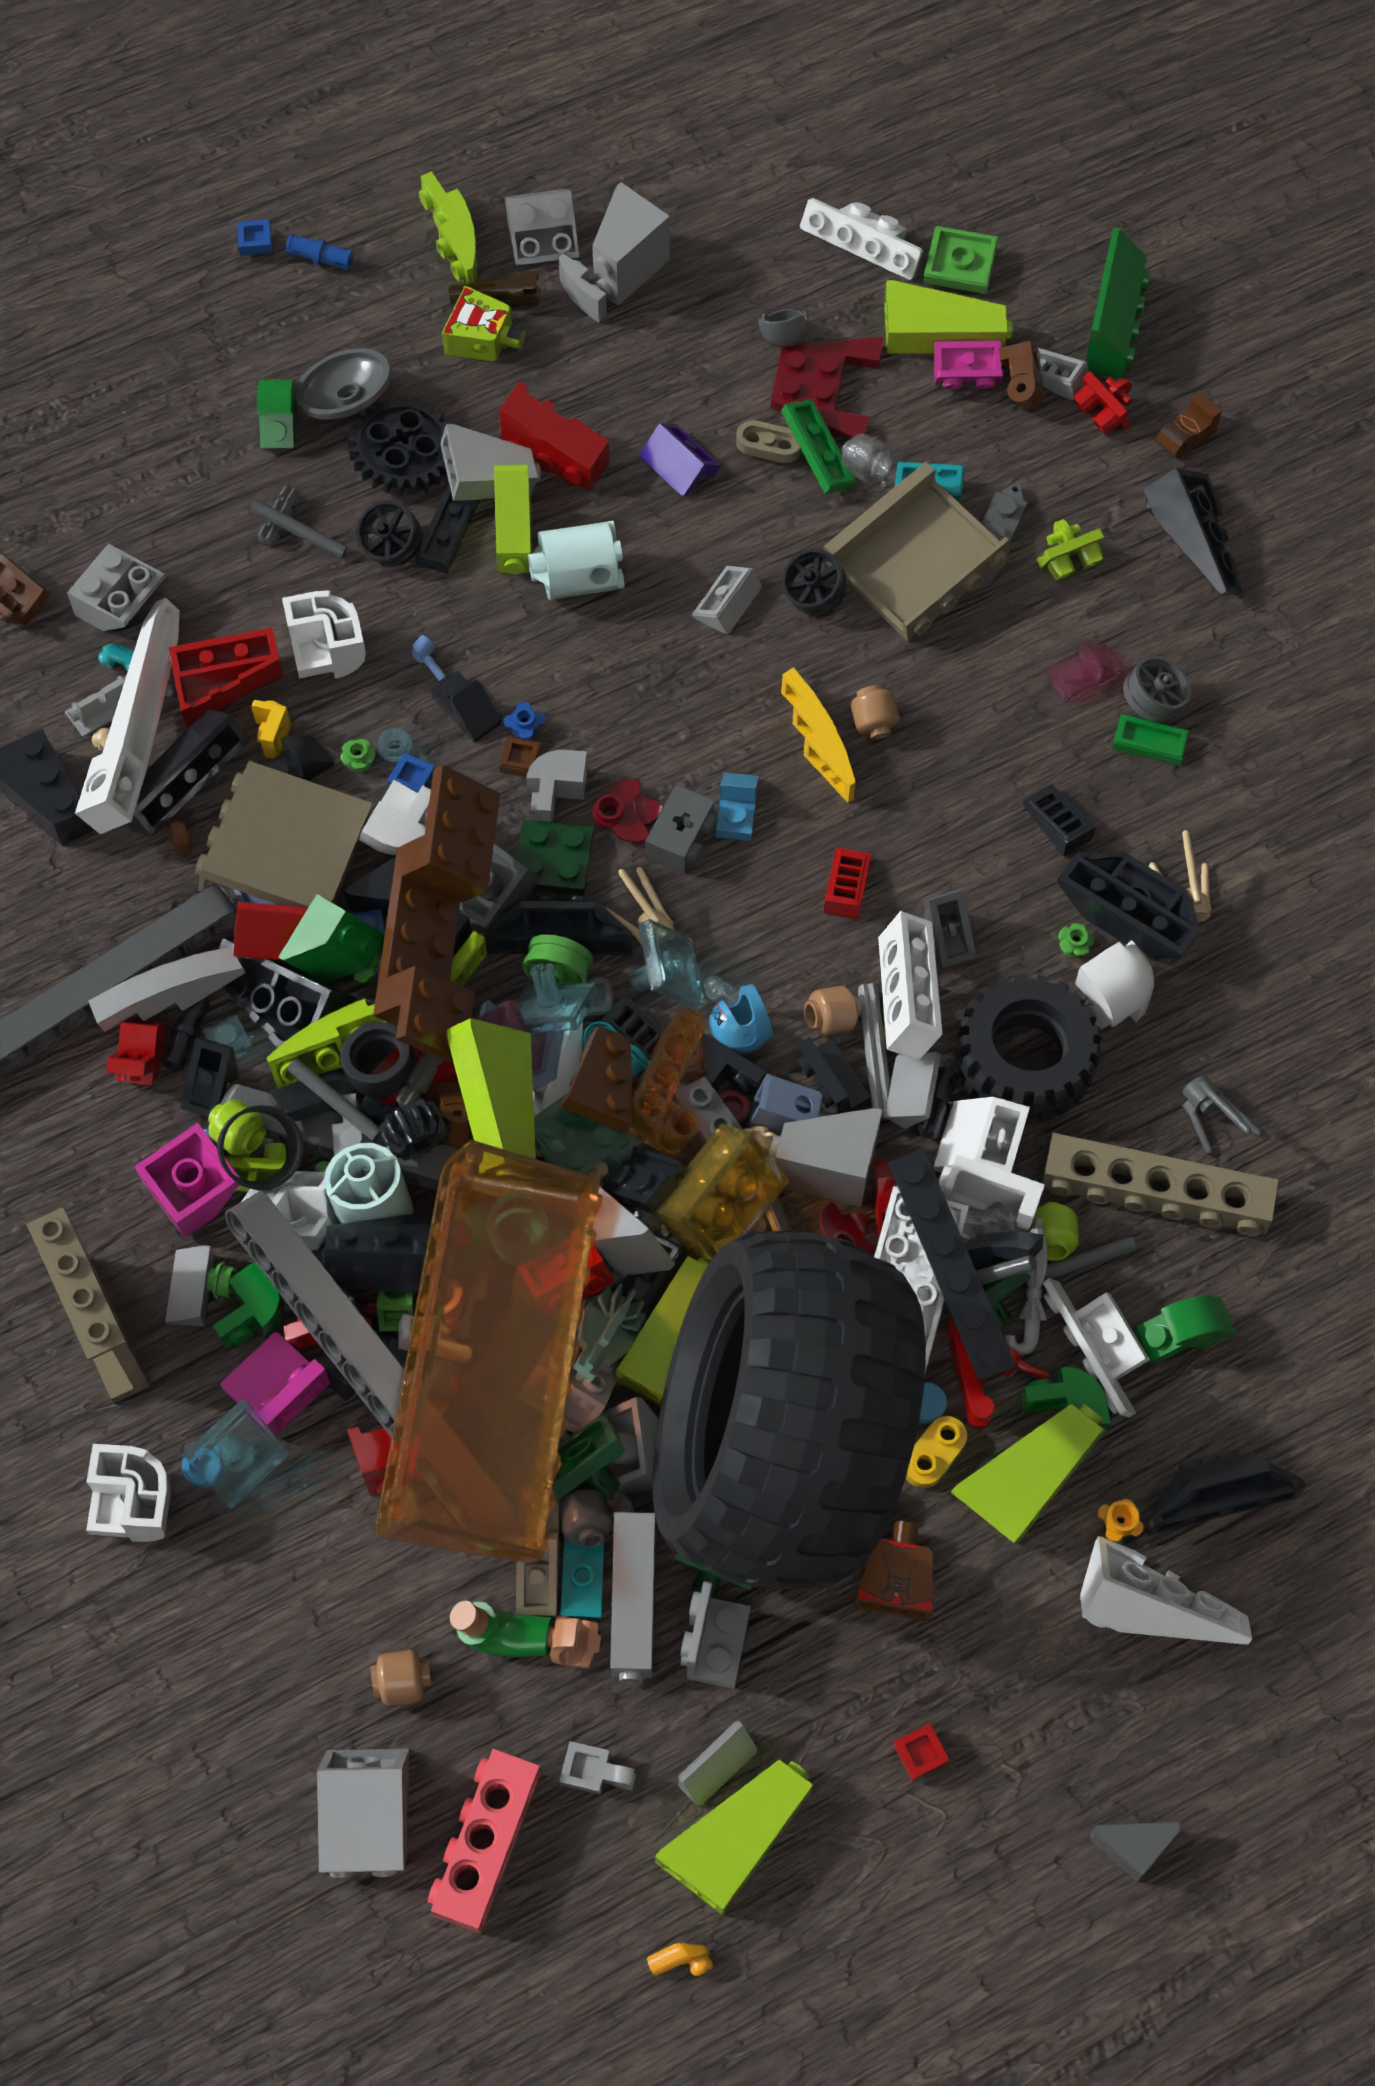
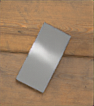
M562 254L559 257V274L565 291L582 311L597 322H600L607 315L606 293L596 284L589 283L588 269L580 261L572 260Z

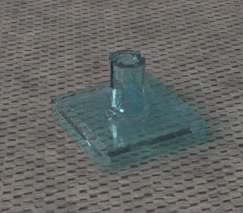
M652 919L638 924L646 965L630 971V977L634 978L631 980L633 987L638 992L651 987L652 991L692 1009L705 1004L692 939Z
M547 963L545 965L546 970H544L543 964L536 965L530 969L534 986L524 989L504 1020L505 1027L528 1033L578 1030L598 996L595 982L557 985L552 964Z
M244 1399L240 1400L183 1453L190 1464L229 1509L236 1506L290 1455L252 1406Z

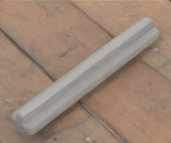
M862 984L858 988V998L861 1003V1022L872 1108L882 1109L881 1121H888L885 1117V1111L890 1091V1079L879 991L876 984Z

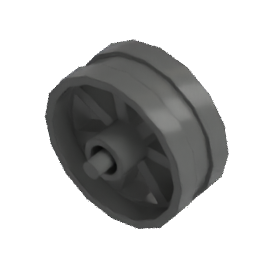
M1159 656L1145 657L1141 660L1134 670L1128 674L1123 684L1124 696L1130 707L1139 716L1157 723L1170 721L1185 706L1191 695L1190 682L1185 673L1174 662Z

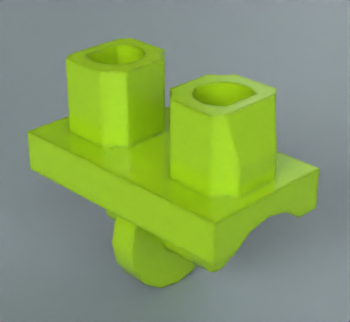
M1063 519L1055 522L1054 533L1048 535L1046 539L1049 545L1055 543L1059 545L1045 550L1044 556L1036 559L1040 569L1047 566L1054 579L1058 581L1075 572L1069 558L1073 555H1078L1084 569L1099 564L1103 560L1099 542L1104 538L1100 528L1074 538L1073 536L1081 533V528L1078 524L1069 526Z
M283 1143L265 1144L264 1158H253L251 1153L236 1156L229 1152L224 1157L241 1179L261 1181L272 1177L282 1168L287 1159V1151ZM239 1184L235 1191L248 1193L250 1189Z

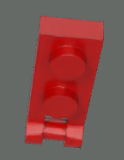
M949 1316L945 1330L967 1421L972 1428L984 1429L991 1420L994 1403L983 1394L982 1386L986 1385V1379L978 1381L954 1321Z

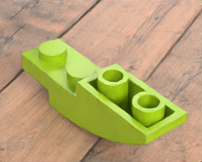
M432 171L421 175L422 190L419 191V197L423 207L426 210L430 209L433 213L434 222L439 233V240H436L439 254L443 259L448 258L451 263L452 273L458 282L461 280L463 283L476 282L478 262L475 233L465 200L458 188L446 193Z
M365 999L347 1005L308 1025L280 1045L267 1057L277 1088L300 1081L287 1070L289 1064L295 1058H298L317 1075L341 1068L340 1055L342 1045L349 1034L368 1023L386 1022L373 1016L375 1004L367 1006Z

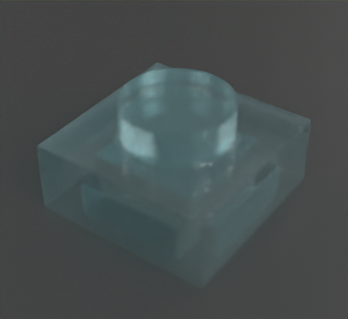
M233 1015L203 1030L206 1039L234 1047L235 1058L254 1050L237 1015Z

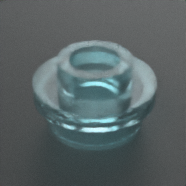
M400 728L385 730L377 741L379 755L389 762H398L403 753L410 755L412 752L411 737ZM392 745H400V747L396 749L390 748Z

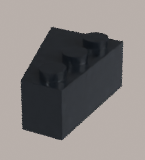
M43 729L0 748V791L8 797L9 801L24 810L31 817V820L61 846L95 831L75 814L80 797Z
M444 1210L327 1226L324 1268L340 1288L440 1294L444 1264Z

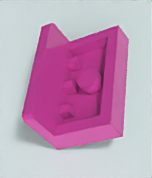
M1001 341L935 342L934 384H942L944 389L962 388V384H975V387L979 389L994 388L995 383H1000L1003 379L999 354Z

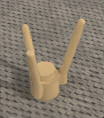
M1184 830L1182 835L1190 888L1186 890L1192 902L1197 921L1200 923L1210 917V912H1212L1209 899V866L1207 863H1203L1201 866L1200 889L1190 833L1188 830ZM1154 862L1149 864L1150 868L1162 874Z
M638 867L636 871L654 908H651L626 871L621 869L619 870L620 877L644 910V913L637 920L640 925L639 929L609 908L606 909L632 932V935L635 936L641 945L647 942L653 947L662 944L674 933V922L666 914L643 868Z

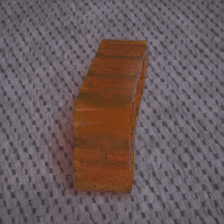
M691 1008L680 1009L664 1029L632 1093L633 1125L627 1132L670 1156L681 1154L699 1132L700 1128L699 1120L694 1113L672 1101L706 1027L702 1015Z

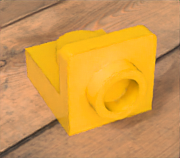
M253 700L251 706L256 723L260 724L257 736L258 742L261 743L264 756L273 759L281 754L283 749L281 738L287 737L291 728L287 707L275 701L263 702Z

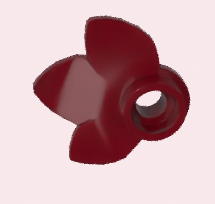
M627 779L614 784L609 794L601 796L594 803L592 817L598 826L612 829L619 839L625 842L641 843L645 842L648 837L646 826L657 820L663 805L652 799L639 796V780ZM607 811H613L616 813L613 816L604 815V813Z
M833 1202L828 1203L820 1214V1226L823 1235L847 1240L874 1254L873 1257L875 1256L877 1246L864 1240L865 1214L849 1212L842 1215Z

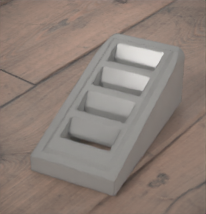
M1037 347L1040 351L1043 388L1074 401V395L1085 386L1082 377L1089 372L1087 362Z

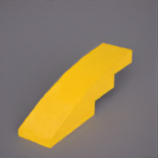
M793 667L782 674L781 693L794 706L792 724L805 737L804 756L849 803L854 800L856 781L846 749L832 719L818 697Z

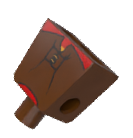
M896 1521L892 1540L881 1538L868 1560L856 1595L854 1608L930 1622L934 1607L933 1553L929 1547L916 1545L918 1525L907 1521Z

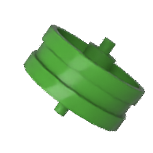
M539 935L530 940L527 949L528 954L523 962V971L529 978L543 986L561 991H576L586 985L588 971L593 963V955L587 948L578 942L556 935Z

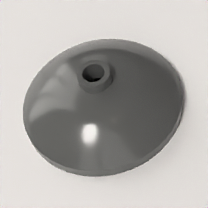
M356 348L334 353L315 363L303 374L296 386V401L301 411L313 418L340 420L355 416L374 405L385 393L391 381V367L383 354L372 349Z

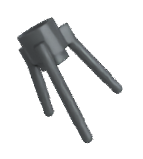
M1207 1075L1195 1078L1184 1088L1182 1093L1187 1101L1182 1107L1189 1114L1206 1154H1212L1213 1150L1197 1113L1198 1111L1208 1114L1219 1107L1245 1134H1250L1252 1131L1256 1136L1261 1135V1129L1230 1102L1217 1086L1210 1081Z

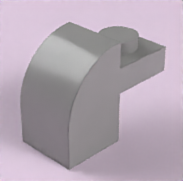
M554 750L541 755L532 763L527 772L526 781L528 795L532 796L531 813L537 814V821L553 822L556 798L584 800L588 772L587 751Z

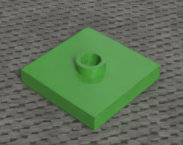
M936 226L923 283L987 294L999 237Z

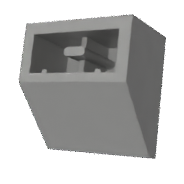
M561 189L505 197L509 233L516 266L559 260L562 254L569 258L579 257L571 190Z
M108 543L67 594L76 617L102 631L123 628L165 579V575Z

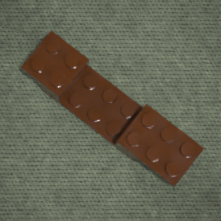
M441 765L433 771L425 835L397 848L373 1016L398 1026L396 1040L454 1064L447 1039V1029L472 1018L475 994L474 991L450 981L460 903L488 891L500 793L445 765Z

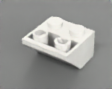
M996 1097L953 1101L933 1170L942 1173L945 1165L952 1167L956 1154L1011 1173L1030 1107Z

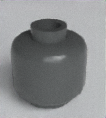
M577 1486L560 1500L559 1525L564 1539L572 1545L584 1548H592L601 1544L613 1528V1518L606 1498L604 1499L599 1491L589 1486Z

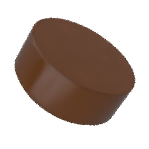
M179 818L167 822L168 833L176 855L181 856L191 853L192 845L183 820Z

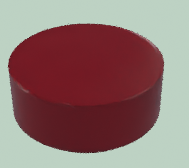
M737 1090L721 1092L719 1097L740 1126H743L750 1116L749 1099L745 1094Z

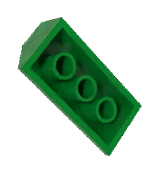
M1113 227L1085 360L1088 364V370L1092 374L1122 379L1125 366H1132L1135 347H1131L1129 344L1130 340L1137 341L1141 322L1134 321L1135 315L1142 316L1146 296L1140 295V290L1147 291L1151 271L1145 270L1147 256L1120 228Z

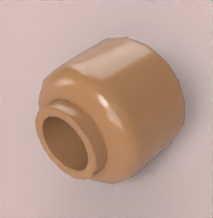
M873 685L857 691V697L851 702L857 731L860 734L870 735L872 740L890 736L892 734L891 729L900 722L894 693L884 689L883 685Z
M833 986L815 990L804 1005V1017L808 1027L820 1036H832L850 1032L855 1028L858 1017L861 1015L859 998L855 995L853 996L852 992L845 986Z
M414 1649L380 1654L377 1659V1665L370 1666L374 1698H381L383 1704L387 1707L418 1703L423 1699L424 1687L432 1686L429 1662H420L419 1655Z

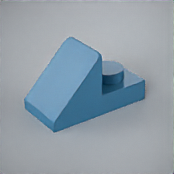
M723 773L720 785L716 837L751 841L759 776Z

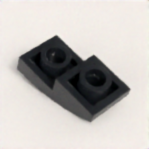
M1022 1231L992 1232L971 1238L965 1246L975 1269L980 1270L996 1265L1001 1258L1011 1261L1028 1255L1035 1257L1043 1249L1044 1235Z

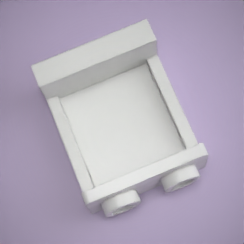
M956 1154L952 1167L944 1166L939 1180V1185L946 1200L968 1205L969 1209L1015 1224L1013 1231L1029 1232L1045 1184Z

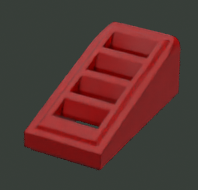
M836 847L823 913L859 919L871 853ZM841 859L861 862L862 866L841 863ZM839 870L860 873V875L856 877L839 874ZM837 881L858 885L857 888L837 884ZM835 892L855 895V898L838 896L834 894Z

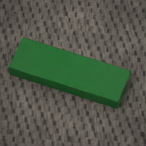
M813 399L785 404L781 412L824 493L828 494L851 489L855 485L856 480Z

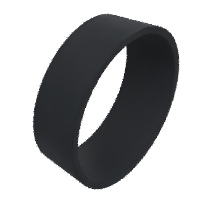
M258 1105L238 1112L225 1123L218 1137L217 1152L222 1167L235 1182L253 1190H269L282 1185L296 1172L302 1159L303 1140L297 1124L287 1113L272 1106ZM251 1112L265 1113L279 1121L285 1129L289 1141L288 1156L282 1168L272 1177L261 1181H248L234 1175L228 1168L224 1157V1139L229 1127L238 1117Z

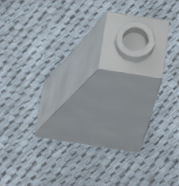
M614 1512L610 1669L611 1677H619V1682L625 1684H639L643 1682V1678H652L655 1513Z

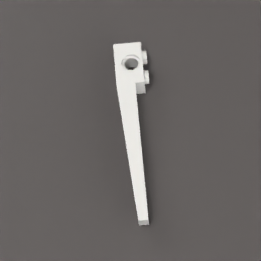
M167 598L155 602L142 624L103 753L91 760L75 814L99 834L132 821L148 767L172 667L168 647L177 646L179 634V609Z

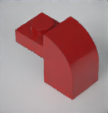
M134 1017L120 1023L118 1052L108 1057L106 1072L116 1073L115 1081L152 1086L158 1077L161 1066L160 1061L164 1053L167 1022L149 1019L143 1021L141 1018Z

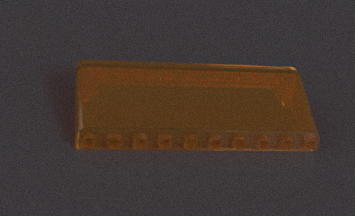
M469 1140L445 1163L437 1190L377 1515L376 1535L378 1537L530 1564L540 1560L545 1554L548 1546V1534L545 1533L546 1522L555 1502V1496L551 1493L553 1478L556 1477L561 1464V1456L557 1454L559 1439L564 1435L567 1425V1418L563 1415L565 1401L569 1398L573 1387V1379L569 1377L571 1363L574 1362L579 1349V1342L575 1340L577 1326L582 1321L585 1305L581 1302L582 1293L590 1278V1267L587 1266L589 1252L592 1250L596 1240V1231L593 1230V1223L602 1202V1196L598 1194L600 1179L474 1140Z

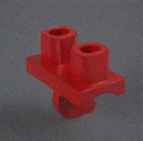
M1089 371L1082 377L1085 386L1073 397L1076 406L1084 414H1087L1098 404L1102 407L1103 410L1092 419L1095 426L1104 436L1115 430L1118 426L1125 431L1132 424L1126 418L1128 411L1120 402L1125 406H1129L1132 403L1133 399L1128 395L1132 384L1127 378L1116 382L1112 377H1109L1104 383L1109 388L1107 390Z

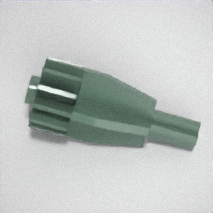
M623 1284L618 1285L614 1294L608 1285L603 1288L601 1293L593 1294L579 1322L577 1344L583 1350L573 1367L577 1371L575 1378L581 1382L584 1378H587L591 1382L594 1380L602 1364L607 1368L610 1367L631 1349L646 1318V1313H641L645 1304L643 1300L631 1304L636 1293L634 1289L627 1297L622 1296Z

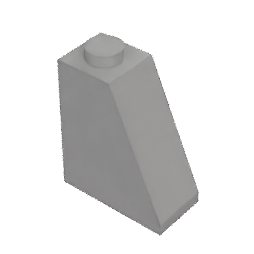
M446 424L440 445L453 501L494 499V465L528 464L532 496L536 483L540 481L541 473L539 463L534 462L530 448L458 425Z

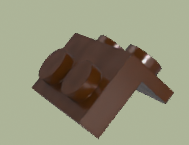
M0 552V619L8 624H11L14 620L27 626L50 592L7 555Z

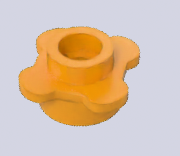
M1129 1499L1116 1501L1111 1506L1104 1504L1098 1510V1517L1104 1521L1107 1528L1106 1537L1112 1542H1119L1122 1537L1128 1535L1137 1537L1143 1531V1523L1139 1521V1512L1134 1502ZM1117 1518H1123L1124 1523H1119Z

